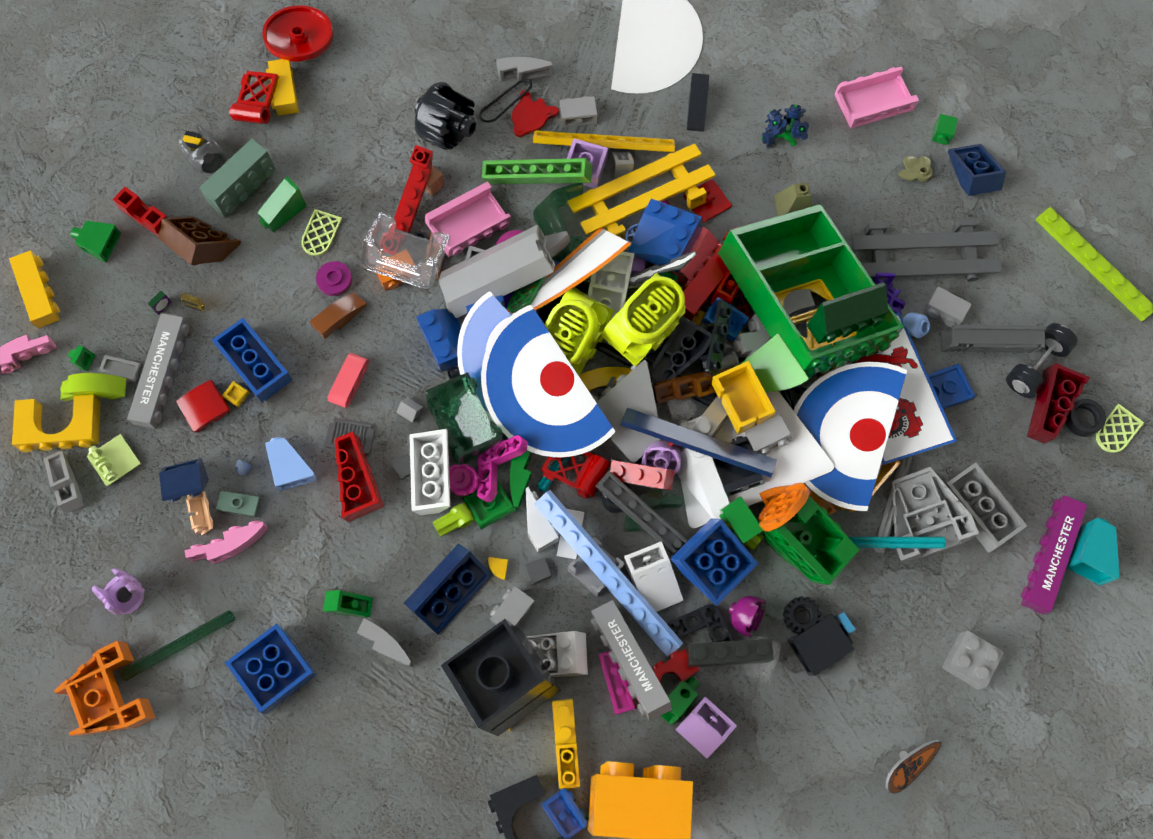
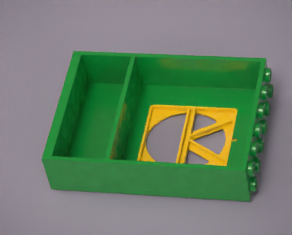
M821 204L732 229L729 231L718 252L769 336L773 338L776 334L780 335L808 378L818 372L824 373L832 367H841L846 362H855L863 356L869 357L877 351H886L891 347L892 341L900 336L899 333L904 328L888 304V313L883 318V322L876 327L872 325L861 332H852L847 337L840 336L830 343L826 341L818 344L808 327L807 338L800 335L795 324L806 321L807 325L817 309L790 318L783 308L784 300L790 292L810 289L811 292L829 301L875 285Z

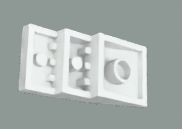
M621 252L591 277L588 296L615 310L612 318L625 305L634 253Z

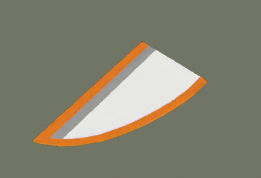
M599 228L555 266L553 273L546 276L534 301L531 303L534 310L543 307L593 275L629 247L631 243ZM508 308L506 309L511 315L514 314L510 312Z

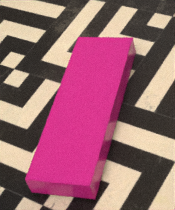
M611 651L598 654L613 709L615 715L634 710L635 706L627 688L629 686L627 680H622L618 672L620 667L618 663L614 664L609 656Z

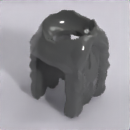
M195 125L206 142L204 145L192 152L180 136L177 137V142L180 145V150L198 172L213 174L222 167L227 159L220 144L215 141L211 134H208L200 125ZM208 154L215 156L210 163H203Z

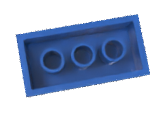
M244 318L212 339L219 351L261 403L292 381L286 369Z

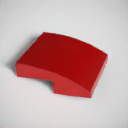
M213 380L206 381L195 387L176 401L192 430L198 433L212 421L217 422L231 411Z

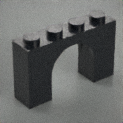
M537 775L489 795L491 799L487 801L492 813L496 812L498 821L495 822L499 834L504 833L506 839H517L512 828L513 817L516 811L522 805L545 795Z

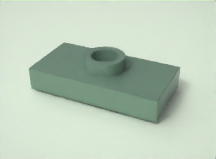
M221 491L216 510L256 517L261 498Z

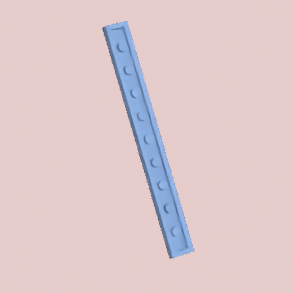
M551 490L547 491L535 505L668 657L683 642Z

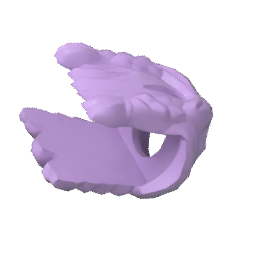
M113 568L112 572L116 577L106 585L104 590L94 585L92 591L105 604V608L113 614H131L143 603L145 590L133 575ZM123 587H126L132 593V598L126 603H121L117 599V593Z

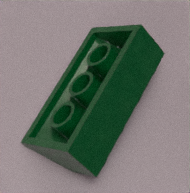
M880 283L821 303L807 323L808 329L818 344L826 341L830 343L840 336L847 337L852 332H861L869 326L873 325V327L880 325L888 313L886 284Z

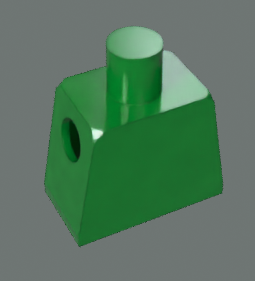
M86 221L82 229L73 227L70 235L76 239L75 244L83 252L107 263L121 232L113 224Z
M690 677L686 682L681 681L668 696L672 710L661 715L668 724L672 725L679 719L698 694L695 690L699 687L700 683L695 678Z

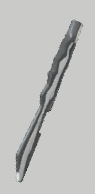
M696 251L671 259L670 263L662 266L657 264L639 273L631 274L628 287L639 283L642 284L655 273L659 274L683 269L697 254Z

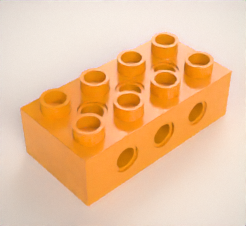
M606 762L601 765L600 774L591 777L587 830L593 836L631 839H691L693 781H681L682 767L653 765L643 768V778L634 777L633 763Z

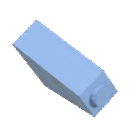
M276 437L272 438L270 442L265 443L274 484L279 491L318 481L314 472L285 438Z

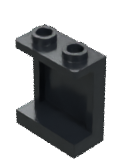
M738 436L730 442L752 451L747 437ZM713 458L727 497L765 484L761 474Z
M832 614L824 616V619L799 635L787 640L809 676L817 675L855 650L852 646V639L848 634H844L841 629L842 624L840 620Z

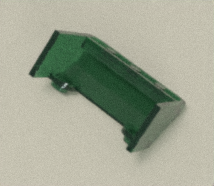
M575 183L555 189L535 207L533 217L544 236L567 231L558 207H562L567 204L568 200L582 195L583 183ZM578 235L570 237L571 242L552 259L561 262L586 239Z

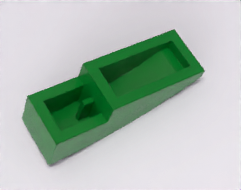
M528 450L522 455L513 458L511 462L510 489L513 506L517 512L531 479V471L526 470L531 457V452Z

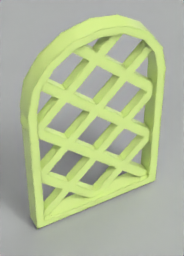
M314 209L302 236L301 243L304 251L312 256L326 253L332 245L342 217ZM328 217L329 223L323 225L321 220ZM319 221L321 226L315 228L313 223ZM331 225L333 230L327 232L325 227ZM323 228L325 233L318 235L317 230ZM315 232L317 237L310 239L308 234ZM327 236L328 241L322 243L320 238ZM318 239L320 244L313 246L312 241ZM310 243L312 248L306 250L304 245ZM322 247L323 251L317 253L315 249Z
M1117 404L1106 418L1105 425L1103 426L1104 433H1100V431L1096 433L1097 443L1107 452H1120L1127 446L1144 422L1123 406ZM1128 416L1129 423H1123L1122 417ZM1113 417H1119L1120 423L1114 424ZM1130 425L1131 432H1125L1124 426ZM1112 426L1113 433H1107L1106 427ZM1115 426H1121L1122 432H1116ZM1127 434H1132V435L1129 437V439L1127 440L1126 435H1127ZM1114 435L1115 442H1109L1108 436ZM1117 435H1123L1124 441H1118ZM1100 436H1105L1106 442H1101ZM1116 444L1117 450H1111L1110 445Z

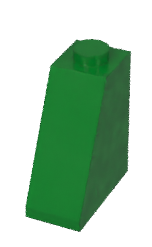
M288 177L281 182L257 212L260 217V224L265 229L269 228L273 233L306 207L300 189Z

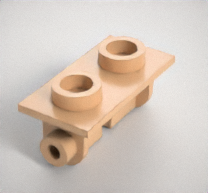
M205 491L198 496L190 497L187 495L188 499H186L189 513L196 512V515L190 516L192 530L195 531V534L201 533V535L213 529V519L210 516L209 501L206 498Z

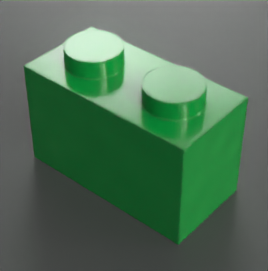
M738 497L720 509L722 514L719 517L726 525H730L733 530L732 533L741 543L744 544L763 531L742 497Z

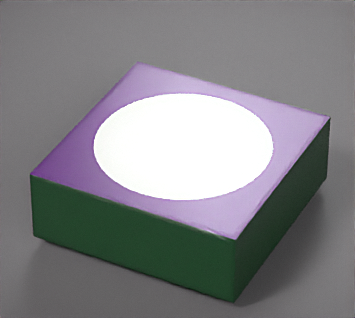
M160 291L148 302V305L159 315L171 303V300L165 293Z

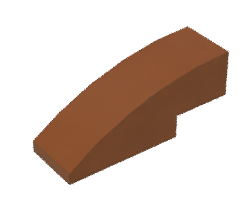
M352 292L320 312L310 321V324L317 333L326 339L337 328L341 330L367 306V303L355 292Z

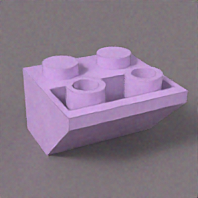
M703 697L675 730L707 759L725 741L737 725L711 701Z

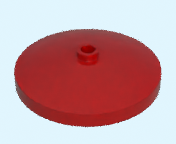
M296 5L285 7L273 13L263 26L262 36L264 44L271 54L280 59L300 62L316 58L329 48L333 40V28L330 19L322 11L310 6Z

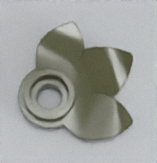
M924 155L919 157V159L914 156L904 157L903 163L906 168L898 173L901 178L908 181L917 179L919 182H927L933 175L931 160Z

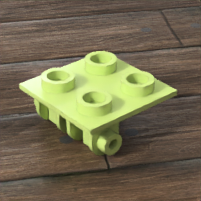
M121 434L100 448L92 446L88 449L89 455L87 458L107 487L141 464Z

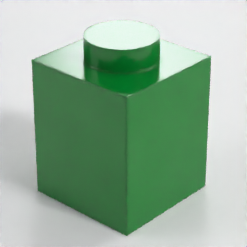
M940 114L935 123L931 141L949 145L954 137L958 118Z

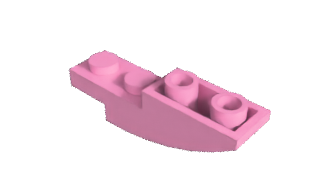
M24 335L0 347V374L12 373L15 369L21 368V360H29L33 356L47 354L51 350L57 349L55 342L48 335L34 340L28 335Z
M252 521L244 527H230L229 531L223 532L224 540L214 539L210 541V544H196L191 546V549L184 550L186 559L193 562L207 558L212 564L224 561L253 545L264 535L268 527L263 521Z

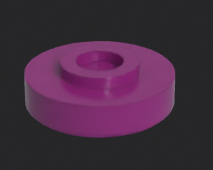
M331 261L318 269L316 283L324 294L339 296L350 288L352 275L345 264Z

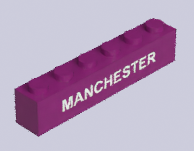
M1066 495L1053 502L1051 510H1053L1052 515L1045 524V527H1047L1046 533L1042 535L1039 542L1041 545L1040 550L1033 559L1035 565L1027 576V580H1029L1028 585L1021 593V598H1023L1021 605L1043 615L1052 612L1088 504H1084Z

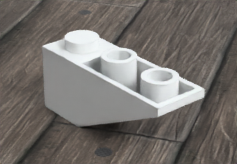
M528 487L526 488L528 537L539 553L558 542V535L560 533L535 505L539 497L535 491L531 492Z

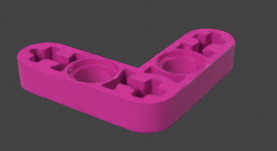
M521 436L511 437L484 449L479 454L477 495L480 499L491 502L496 497L497 465L518 457L527 450L528 442ZM505 448V452L500 456L501 451ZM490 471L489 476L485 479L486 474Z

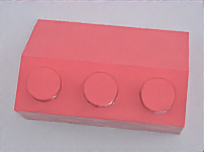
M702 227V231L690 251H696L697 254L679 273L670 271L678 276L677 281L686 284L688 280L692 282L694 273L698 268L702 269L704 267L703 262L709 255L712 257L714 254L713 250L719 241L708 229Z

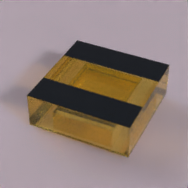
M182 293L180 300L186 307L203 312L205 306L200 298Z

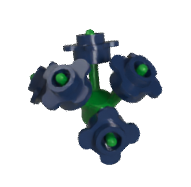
M792 104L790 108H785L784 111L787 114L784 115V120L782 119L783 115L780 113L781 109L769 111L768 119L765 121V123L769 121V124L761 137L762 143L766 144V148L774 144V139L784 137L791 146L797 144L795 138L806 140L808 138L807 129L809 124L807 122H800V118L803 117L806 109H801L800 105Z

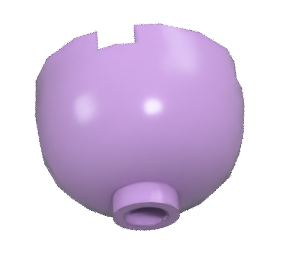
M655 441L645 450L642 465L674 470L675 475L680 470L681 454L676 446H670L667 441Z

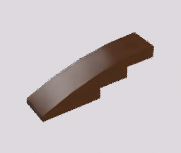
M731 368L721 369L720 373L725 372ZM705 371L654 383L652 388L655 402L659 404L673 399L679 401L695 395L702 397L715 393L716 391L712 386L713 376Z

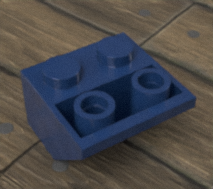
M202 458L162 468L159 473L162 500L174 502L180 500L182 496L189 495L193 497L202 493L209 480Z

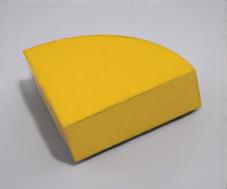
M488 557V564L492 573L497 578L505 580L508 560Z

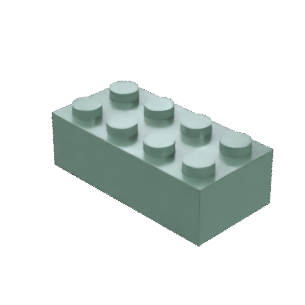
M250 139L205 181L199 189L209 206L225 218L228 214L233 213L235 208L241 202H244L254 190L258 189L266 178L272 176L276 169L268 151L256 141Z

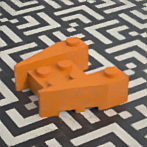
M115 641L97 650L89 661L82 664L76 673L54 690L55 694H68L79 724V728L69 732V735L72 736L137 728L156 718L149 699L138 698L128 704L123 702L113 672L134 662L126 642Z

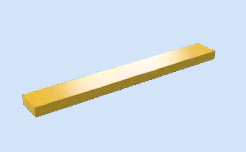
M534 131L533 143L571 146L573 139L607 148L675 152L674 139Z

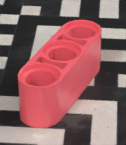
M353 353L348 354L329 392V402L348 408L368 368V359Z

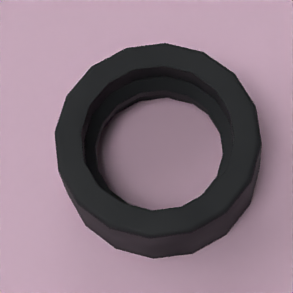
M1081 399L1074 403L1075 405L1065 421L1066 426L1072 433L1081 437H1089L1103 428L1106 422V414L1102 406L1096 401ZM1084 408L1089 410L1094 416L1095 425L1087 428L1078 423L1075 416L1077 409Z

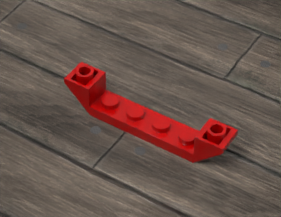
M415 145L409 163L413 164L389 233L384 232L378 250L394 256L398 254L406 243L432 172L433 151Z

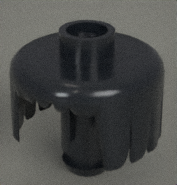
M445 82L433 84L418 99L415 106V131L418 137L441 149H453V147L458 145L455 141L461 142L464 137H471L476 130L477 122L473 117H469V115H474V110L471 107H474L475 103L468 97L453 90ZM438 127H442L449 130V133L444 134V131Z

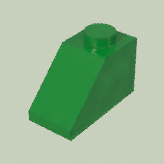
M342 590L326 591L323 612L370 618L373 598Z

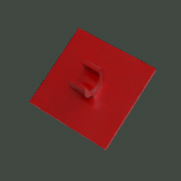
M711 179L698 186V189L704 188L707 192L706 203L692 210L696 215L702 217L703 224L731 208L732 204L716 182ZM684 194L683 197L687 201V196Z

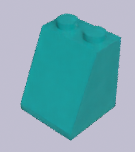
M1096 518L1080 526L1066 569L1100 586L1118 579L1120 573L1116 527L1102 518Z

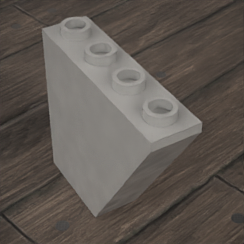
M645 360L639 362L636 367L633 365L630 368L632 371L627 376L625 373L616 380L618 384L613 388L609 386L602 392L603 397L599 401L595 399L616 431L610 439L632 464L643 456L650 444L660 440L621 426V421L627 408L658 418L648 365Z

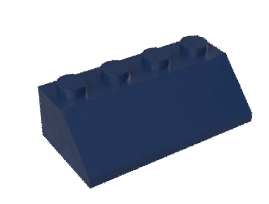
M458 543L403 604L439 635L492 574L468 549Z

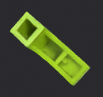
M101 373L68 375V380L62 381L60 400L70 401L74 400V396L92 394L96 397L110 400L125 397L126 378Z

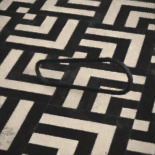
M522 79L483 107L479 113L480 119L485 123L497 120L532 88L531 80ZM525 81L530 83L528 89L494 119L485 120L482 118V113L485 109L517 85Z

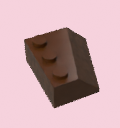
M194 216L162 218L158 238L166 246L170 247L190 265L222 262L241 244V241L237 238L234 240L229 239L227 233L212 230L211 225Z

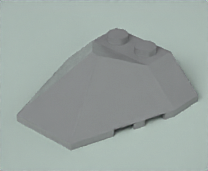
M931 467L892 481L894 537H945L946 539L945 548H896L901 561L924 558L962 545L979 535L970 512Z

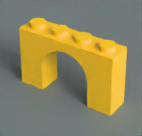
M93 394L74 396L72 420L66 429L56 434H45L42 430V404L35 399L15 400L12 445L21 452H32V449L49 451L57 447L61 449H71L72 446L88 448L99 444L100 400Z

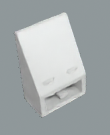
M662 542L624 556L623 562L634 587L656 612L683 601L675 574Z
M569 631L526 636L552 677L588 675L586 633Z

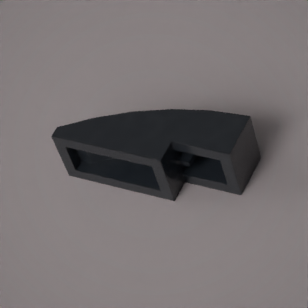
M692 73L686 130L704 132L709 87L708 74Z

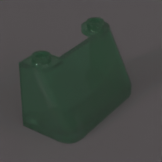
M468 372L425 391L428 408L439 430H448V448L458 465L467 464L502 442V437H504L500 426L496 427L495 424H492L476 394L478 384L474 377H470Z

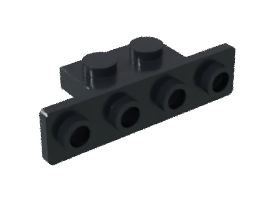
M723 300L718 301L714 323L705 324L704 329L712 333L711 343L706 352L699 357L702 362L707 361L705 371L711 376L720 374L728 325L732 314L731 306Z

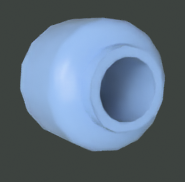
M910 312L903 318V324L911 337L922 338L930 330V322L925 315Z

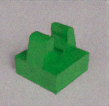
M78 345L76 350L69 351L67 357L71 358L70 363L81 370L88 371L95 354L84 346Z

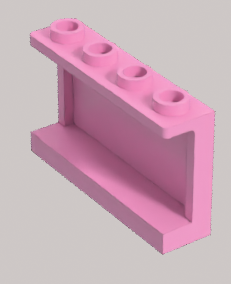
M902 66L893 67L884 72H875L870 76L858 77L849 82L844 81L838 85L834 95L850 129L915 109L919 99L917 95H910L901 77Z
M488 181L425 214V223L448 257L453 254H460L464 248L476 245L484 237H491L499 229L504 230L509 226L511 215L509 213L505 214L492 195L491 186Z

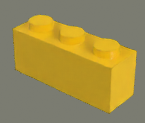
M284 59L268 61L269 69H266V73H273L279 76L271 101L272 109H276L278 116L299 113L293 69L290 61Z

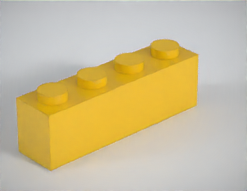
M30 250L9 258L30 322L39 329L59 321L58 313L60 309L56 302L53 301L54 292L47 284L49 278L46 272L42 270L41 266H44L41 257L39 255L36 256Z

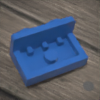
M716 298L701 322L704 324L714 323L718 301L722 300L721 298ZM731 306L732 314L726 338L734 342L749 317Z
M565 788L546 800L541 806L562 839H569L588 826L586 821L588 817L582 808L578 809L574 803L576 799L573 793Z

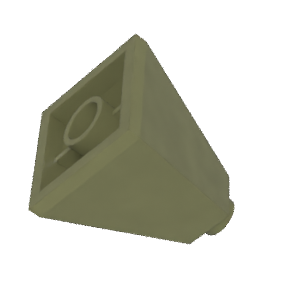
M809 183L793 184L773 197L777 216L813 207Z

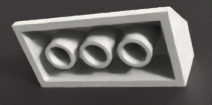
M442 429L410 434L412 511L419 515L440 513L450 507L448 430Z

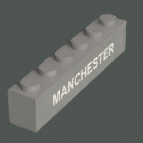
M162 313L160 315L127 420L133 425L156 429L157 424L162 419L161 411L167 403V392L172 386V376L174 370L178 367L179 354L184 348L183 341L189 332V324L183 317Z
M612 600L592 610L593 619H591V623L595 631L599 630L601 632L600 640L604 647H609L611 651L609 656L614 664L618 663L620 667L618 672L622 680H627L629 683L628 691L632 698H637L639 702L637 707L641 715H646L650 722L671 711L672 707L668 696L614 601Z

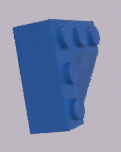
M651 199L643 212L628 252L634 253V257L655 265L662 266L670 263L671 259L690 253L702 231V217ZM681 269L673 270V271L676 272V273H679V271H680Z
M711 518L670 558L681 573L715 605H718L758 564L721 519Z
M277 623L225 662L258 711L262 714L269 713L317 675L284 628Z

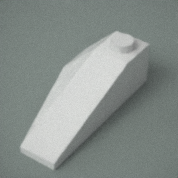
M687 448L680 453L682 461L680 470L677 473L678 477L711 518L721 519L719 517L722 514L720 509L730 502L724 491L713 457Z

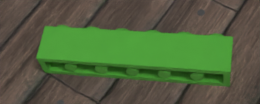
M586 158L483 161L482 179L486 182L488 181L490 185L591 183L593 165Z

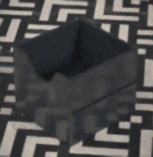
M507 619L499 622L441 665L477 727L496 736H500L561 691L523 631Z

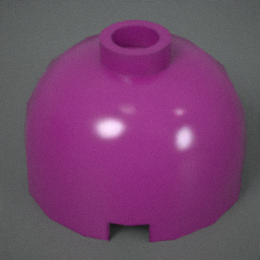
M744 596L737 603H732L729 613L732 614L731 622L737 632L749 638L753 636L750 633L752 630L757 631L765 610L761 609L762 604L766 605L764 599L756 596Z

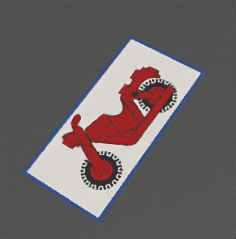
M900 312L895 313L900 322L902 323V325L904 326L903 318ZM905 326L899 333L900 336L892 341L891 347L886 351H877L869 357L863 356L855 362L849 361L843 365L880 362L899 366L907 370L882 457L883 465L957 441Z

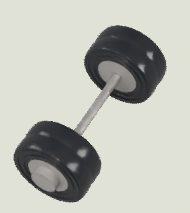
M1058 323L1049 324L1045 330L1044 349L1046 353L1034 368L1024 364L1014 366L1006 377L1008 386L1023 397L1034 398L1045 384L1043 377L1036 370L1050 353L1058 357L1068 356L1077 345L1076 335L1064 325Z

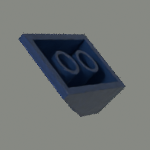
M982 144L948 149V154L960 186L968 196L1002 190L1006 171Z

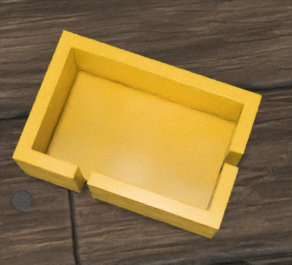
M749 361L713 376L712 386L719 399H722L721 403L738 435L754 427L755 423L758 425L774 417L776 411Z

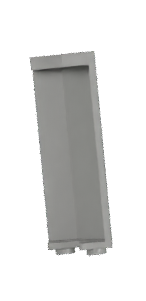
M536 225L441 272L439 284L446 301V307L450 313H453L455 318L466 314V306L476 303L489 291L494 297L504 296L554 272L555 263L546 249L547 239L539 226Z

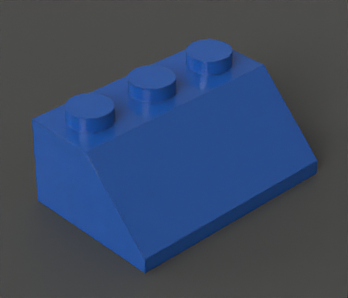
M433 309L416 316L418 325L440 371L443 372L448 368L457 366L458 339L461 326L453 313H450L448 309Z

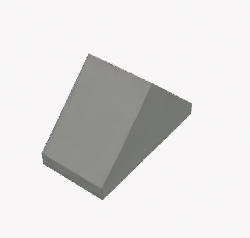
M630 151L612 152L614 178H619L633 171L634 160Z

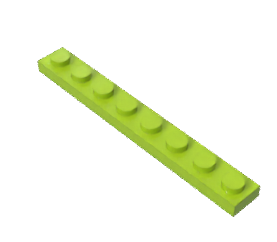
M1051 207L1035 219L1141 322L1153 313V304Z

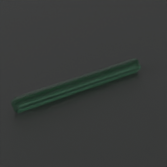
M228 610L120 670L119 675L124 681L129 680L234 621L235 617L232 611Z

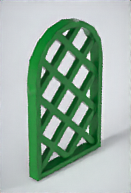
M546 276L534 281L529 286L525 285L515 290L508 303L509 311L516 313L520 309L531 305Z

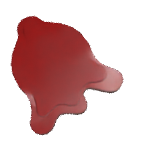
M527 92L520 98V102L512 111L514 135L523 137L529 134V132L540 131L545 126L547 120L558 115V108L547 106L542 98L532 101L530 93Z

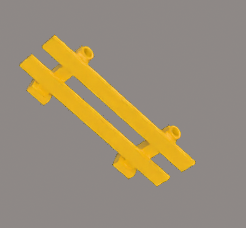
M694 143L595 189H590L586 193L568 200L567 203L574 214L590 206L595 212L596 216L580 223L586 235L594 233L599 228H604L606 231L626 240L625 227L623 224L618 226L616 222L646 209L651 199L662 202L683 191L687 196V206L690 210L705 204L707 192L704 188L698 189L696 185L710 180L716 175L709 164L690 173L687 172L683 164L702 155ZM669 170L675 178L671 182L609 210L603 202L605 199Z

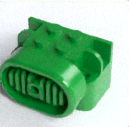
M810 496L803 507L785 524L772 531L763 530V536L767 544L787 563L796 567L807 579L814 583L830 585L860 550L842 531L841 525L833 521L829 517L828 511L820 507Z

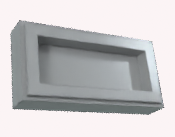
M105 355L98 372L123 377L127 381L137 383L143 365Z

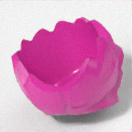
M456 464L449 468L450 492L458 496H465L476 490L478 487V475L474 468L466 464Z

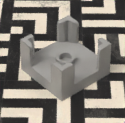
M594 537L593 540L621 571L625 563L618 557L615 559L602 548V543ZM580 556L577 560L574 559L568 566V572L596 597L606 588Z

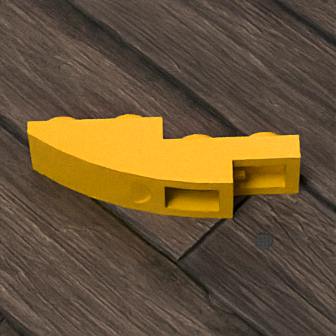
M573 699L552 700L559 789L580 787Z

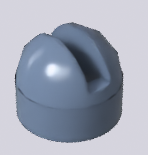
M238 459L235 471L240 475H247L253 466Z

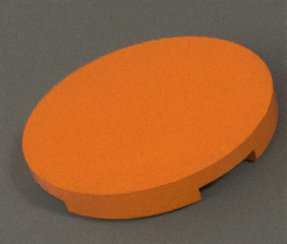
M795 483L785 488L786 492L780 494L776 499L773 497L758 518L760 520L759 526L764 531H772L782 526L803 507L810 494V490L804 483Z

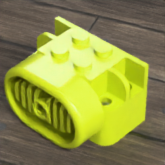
M655 273L627 300L623 308L606 325L601 336L636 367L650 350H656L679 324L678 320L685 314L686 308L683 290L674 280L661 277L658 273Z
M572 288L564 294L560 303L553 308L544 325L576 373L580 375L589 358L592 359L597 351L595 349L597 343H601L604 339L601 334L615 310L578 289Z

